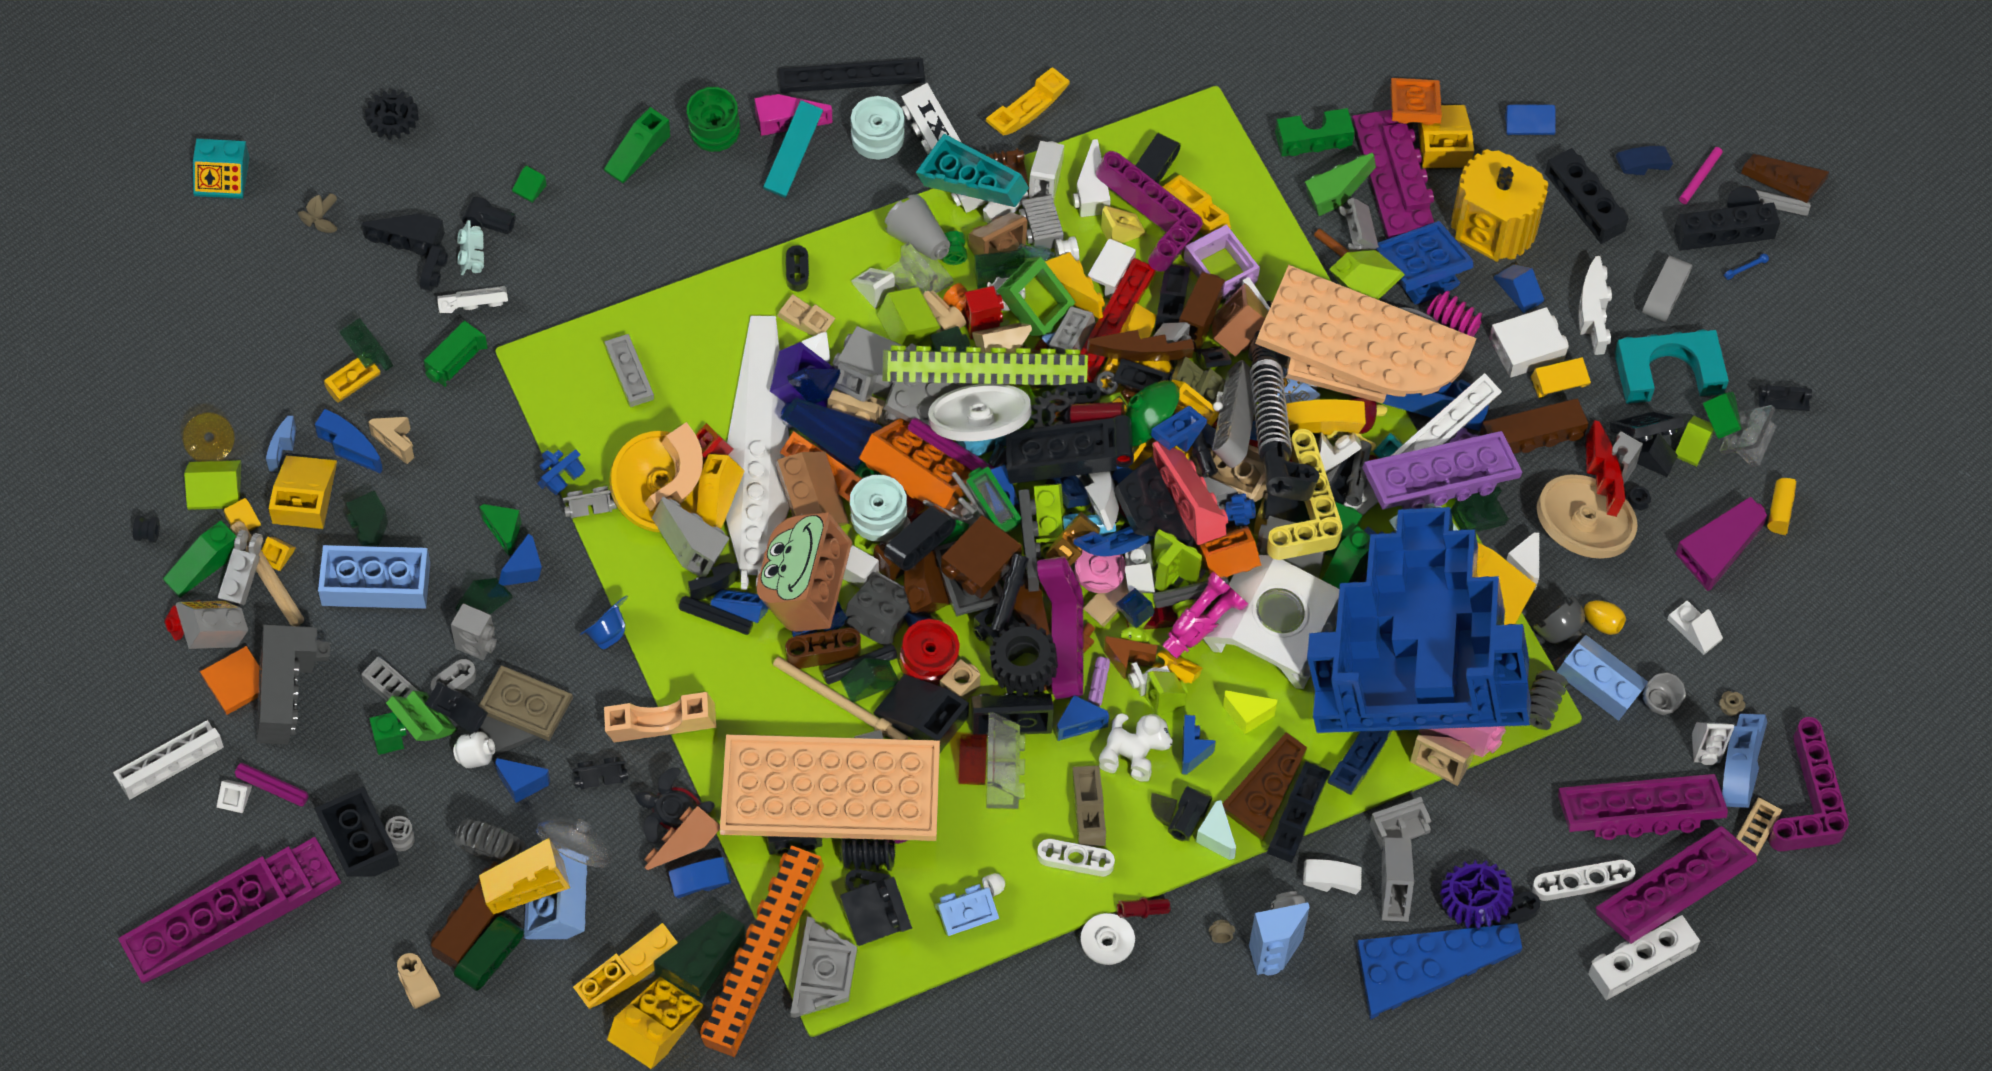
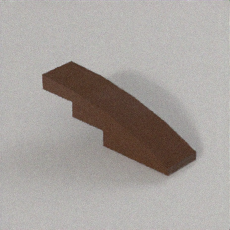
M1138 330L1090 338L1088 339L1087 351L1090 354L1113 359L1170 361L1178 360L1185 356L1192 358L1194 345L1192 339L1167 343L1165 334L1140 339Z

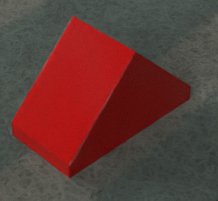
M707 423L696 433L701 446L702 456L707 459L708 454L729 455L733 450Z

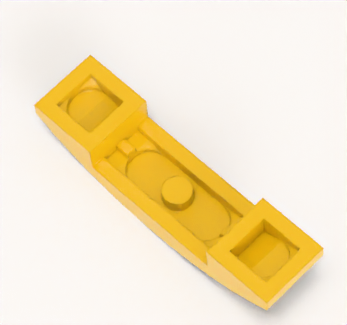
M1052 67L1036 79L1035 86L1007 108L1001 106L986 118V122L1003 136L1011 134L1023 128L1044 112L1070 84V81Z

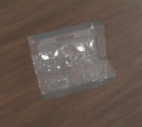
M909 242L901 246L900 261L886 269L888 272H893L895 286L899 290L919 287L922 293L932 290L938 293L953 284V278L938 260H932L916 251Z
M1769 405L1739 412L1742 429L1725 436L1719 452L1723 455L1737 452L1751 467L1760 466L1777 427L1771 421L1775 408Z

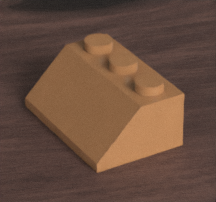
M825 451L800 452L777 459L776 468L793 517L829 512L839 526L849 524Z

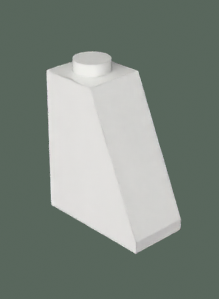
M1040 141L1030 173L1029 199L1051 194L1054 202L1064 158V145L1052 141Z

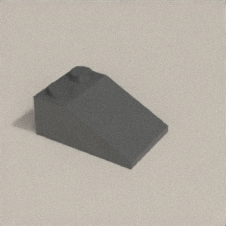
M956 541L939 545L933 550L949 603L956 616L998 605L1002 593L999 581L980 599L976 595L968 594L958 581L947 578L942 572L941 557Z

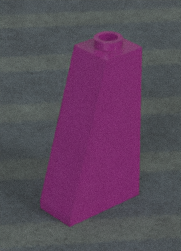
M1749 497L1681 540L1675 554L1703 587L1709 591L1763 528L1767 517L1765 509L1761 504L1756 503L1752 497Z

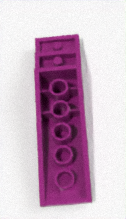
M313 837L292 850L288 846L267 859L261 856L119 937L118 940L143 984L264 926L339 885L341 881L316 837Z

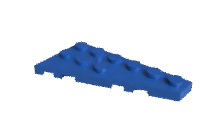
M1518 924L1358 940L1357 948L1370 1019L1379 1016L1380 1013L1386 1010H1393L1413 998H1420L1449 985L1460 977L1476 973L1478 969L1489 964H1496L1520 953L1522 944Z

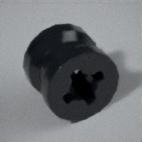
M137 515L133 525V539L135 541L148 539L149 542L156 543L160 530L159 518L151 517L150 519H145L144 516Z

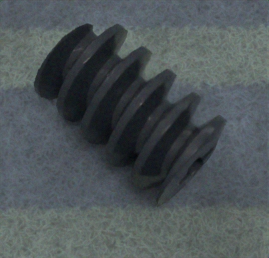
M841 838L840 862H843L845 869H849L852 862L855 869H860L862 862H864L866 870H870L873 863H875L876 869L881 871L885 863L887 870L892 871L895 864L896 840L890 845L889 840L883 839L882 844H879L878 839H872L871 844H868L867 839H861L860 843H857L856 839H851L847 843L845 838Z

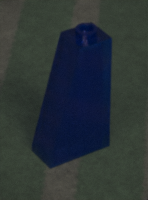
M796 397L792 403L788 402L781 411L782 416L780 417L784 425L827 452L853 472H856L863 462L859 457L871 434L883 428L881 425Z

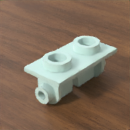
M468 220L464 228L459 230L457 236V243L460 244L457 263L461 265V275H464L467 269L472 270L473 273H480L484 268V252L475 250L483 249V231L478 226L470 228V221Z

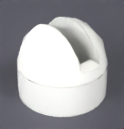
M990 874L982 879L983 886L990 889L992 897L1004 890L1005 879L1000 874Z

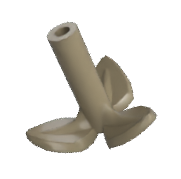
M329 194L322 201L320 195L315 196L306 206L308 213L305 211L298 212L299 218L309 227L314 222L317 230L321 232L332 233L337 231V227L333 223L323 219L324 214L337 201V197L334 194Z

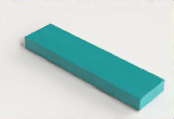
M802 100L800 101L764 184V190L784 198L787 197L821 118L823 109Z

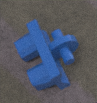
M575 449L559 462L558 460L563 456L560 450L554 454L548 450L543 452L544 462L539 466L543 471L549 467L551 470L544 474L537 484L542 489L547 487L552 493L558 495L568 485L561 478L560 474L566 471L573 480H576L584 473L585 468L578 460L581 454Z

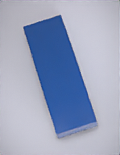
M324 409L315 423L318 438L332 443L335 455L381 473L383 469L380 456L368 439L351 423L339 415Z

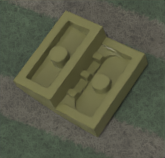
M1186 356L1179 359L1171 380L1187 383L1212 405L1216 402L1218 391H1224L1226 381L1211 368L1203 371Z

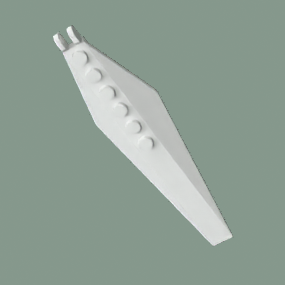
M776 316L750 317L727 443L733 448L729 456L745 470L726 516L727 527L740 570L741 589H747L749 585L748 575H757V586L758 575L762 568L769 538L774 529L786 520L790 510L776 468L777 459L785 457L780 451L789 439L786 404L770 392L780 351Z

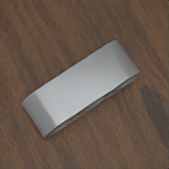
M1669 255L1647 298L1642 313L1666 322L1693 265Z

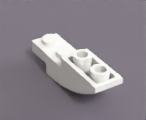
M1595 256L1589 267L1579 302L1580 335H1591L1595 355L1605 354L1607 344L1611 342L1610 330L1605 328L1606 307L1608 301L1612 299V292L1610 286L1606 285L1607 268L1605 265L1602 266L1600 256Z

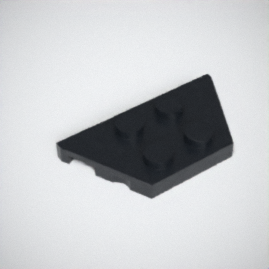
M1150 457L1116 486L1114 492L1134 534L1153 536L1155 538L1157 531L1160 529L1165 533L1174 535L1177 540H1181V543L1189 545L1192 538L1153 458Z

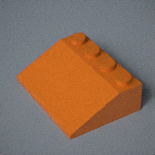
M900 418L871 434L859 459L865 462L869 469L897 480L911 498L921 502L928 500L950 511L957 505L958 499L966 495L952 476V473L956 472L966 485V480L969 478L968 474L972 470L908 430L909 422Z

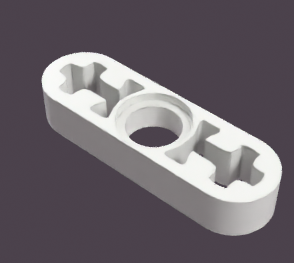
M1046 839L1039 844L1037 851L1039 862L1048 867L1101 877L1111 874L1114 869V856L1106 849ZM1048 848L1053 849L1051 857L1046 856ZM1061 850H1065L1064 860H1060ZM1073 852H1078L1082 854L1084 859L1080 863H1072L1068 856ZM1088 855L1092 856L1090 865H1087ZM1101 858L1106 859L1104 867H1099Z

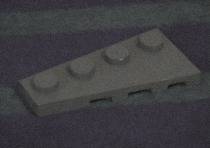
M1029 489L1019 490V511L1022 518L1021 531L1024 556L1029 558L1026 567L1029 592L1039 591L1040 579L1037 571V558H1041L1040 543H1035L1034 537L1039 536L1038 522L1032 521V515H1036L1035 499H1030Z

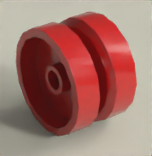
M926 619L916 622L908 628L903 637L899 658L902 672L934 685H940V680L957 662L960 648L958 636L949 625L940 620Z

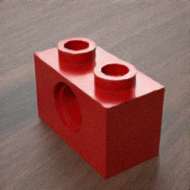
M994 286L965 292L964 318L970 339H974L972 332L1000 327V323L1003 322L1001 309H1004L1003 300L1000 294H996Z

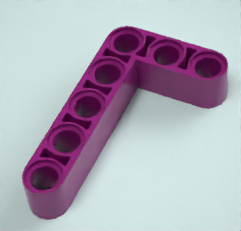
M1109 151L1098 165L1096 176L1106 186L1167 232L1158 241L1148 258V263L1154 270L1165 271L1185 250V246L1193 241L1203 225L1202 219L1121 154Z
M1065 556L1038 560V576L1052 602L1053 643H1055L1058 661L1056 677H1052L1053 695L1055 699L1069 698L1074 695L1082 696V589Z
M1805 717L1799 722L1793 738L1814 814L1777 820L1768 837L1770 846L1777 851L1837 844L1843 839L1849 826L1822 725L1813 717ZM1803 731L1810 732L1812 736L1806 735ZM1809 754H1814L1819 759H1814ZM1816 778H1822L1826 783H1821ZM1823 801L1829 802L1832 807L1826 806ZM1829 825L1836 826L1839 831L1833 830ZM1804 829L1811 830L1813 834L1806 833ZM1778 832L1786 834L1787 838L1778 835Z

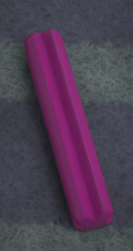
M240 763L235 770L237 778L296 805L304 806L309 798L306 791L244 763Z

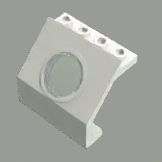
M1259 555L1261 566L1247 572L1234 574L1229 582L1230 587L1248 603L1247 607L1243 610L1230 608L1218 619L1217 623L1219 625L1214 628V631L1210 632L1203 639L1213 652L1222 653L1226 644L1238 646L1274 664L1282 670L1295 688L1304 689L1311 676L1307 659L1309 633L1333 632L1337 624L1340 589L1284 560H1276L1269 555Z

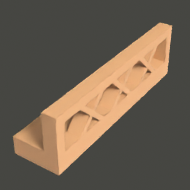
M1289 357L1285 363V368L1287 369L1285 378L1379 403L1385 401L1386 394L1374 391Z

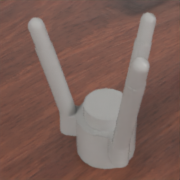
M953 472L952 476L971 501V503H968L962 497L958 499L964 506L961 511L962 517L928 500L923 501L924 505L928 507L935 505L952 518L965 522L970 526L981 515L987 518L971 491L956 472Z

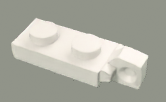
M505 286L438 296L439 312L452 313L458 307H463L464 310H472L482 304H488L490 307L501 306L503 302L508 301L507 289Z

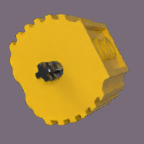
M1486 149L1482 151V155L1477 153L1473 160L1470 159L1460 177L1451 221V228L1456 230L1455 239L1496 262L1502 258L1515 259L1517 254L1521 256L1525 249L1528 250L1531 247V243L1535 241L1548 192V181L1544 180L1542 173L1532 166H1527L1516 160L1513 156L1499 150L1490 151Z

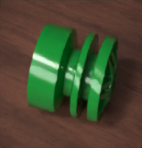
M706 87L698 90L691 96L687 104V119L693 142L699 148L709 152H720L730 148L740 135L738 105L734 96L727 90L719 87Z

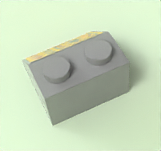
M227 601L176 603L189 649L238 647L248 632L242 608Z

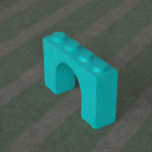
M1702 329L1696 332H1675L1670 335L1660 336L1652 334L1640 338L1625 337L1618 340L1614 354L1626 404L1651 401L1655 387L1649 364L1653 360L1664 356L1682 359L1692 368L1700 396L1725 394L1729 380L1716 330L1707 331Z

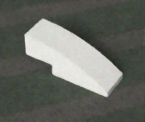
M1110 471L1088 474L1092 484L1085 487L1096 514L1106 530L1110 531L1114 527L1119 511V501L1114 492L1116 486Z

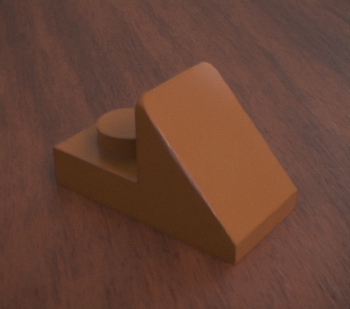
M1106 636L1104 653L1125 679L1129 662H1137L1138 666H1153L1155 664L1158 645Z

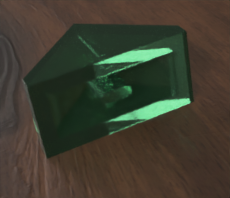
M497 578L473 580L455 609L458 612L462 604H466L491 614L512 599L513 596L504 586L499 584Z
M864 658L841 679V683L850 701L853 703L894 687L899 681L889 660Z

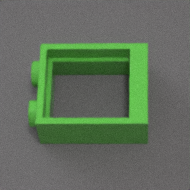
M1042 257L1028 258L997 290L1021 323L1031 325V336H1043L1051 333L1057 321L1063 319L1070 307L1076 303ZM1036 275L1058 303L1042 321H1040L1019 293Z

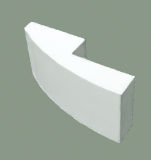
M1309 859L1304 862L1303 885L1328 892L1333 887L1356 895L1361 890L1362 867L1338 861Z

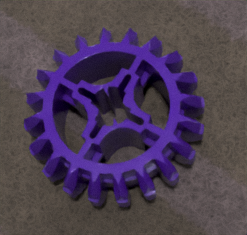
M1475 859L1471 865L1464 861L1462 868L1454 866V873L1447 872L1446 880L1442 881L1440 897L1443 909L1447 911L1449 918L1455 917L1457 924L1465 921L1467 928L1471 924H1476V927L1479 929L1481 924L1486 923L1490 928L1491 920L1500 922L1501 915L1507 916L1508 908L1513 904L1514 891L1511 879L1507 877L1504 869L1499 870L1496 863L1489 867L1487 860L1483 864H1478V861ZM1485 883H1488V884L1492 885V886L1495 887L1497 890H1493V888H1492L1491 886H1488V885H1486ZM1457 898H1461V900L1467 902L1468 905L1463 904Z

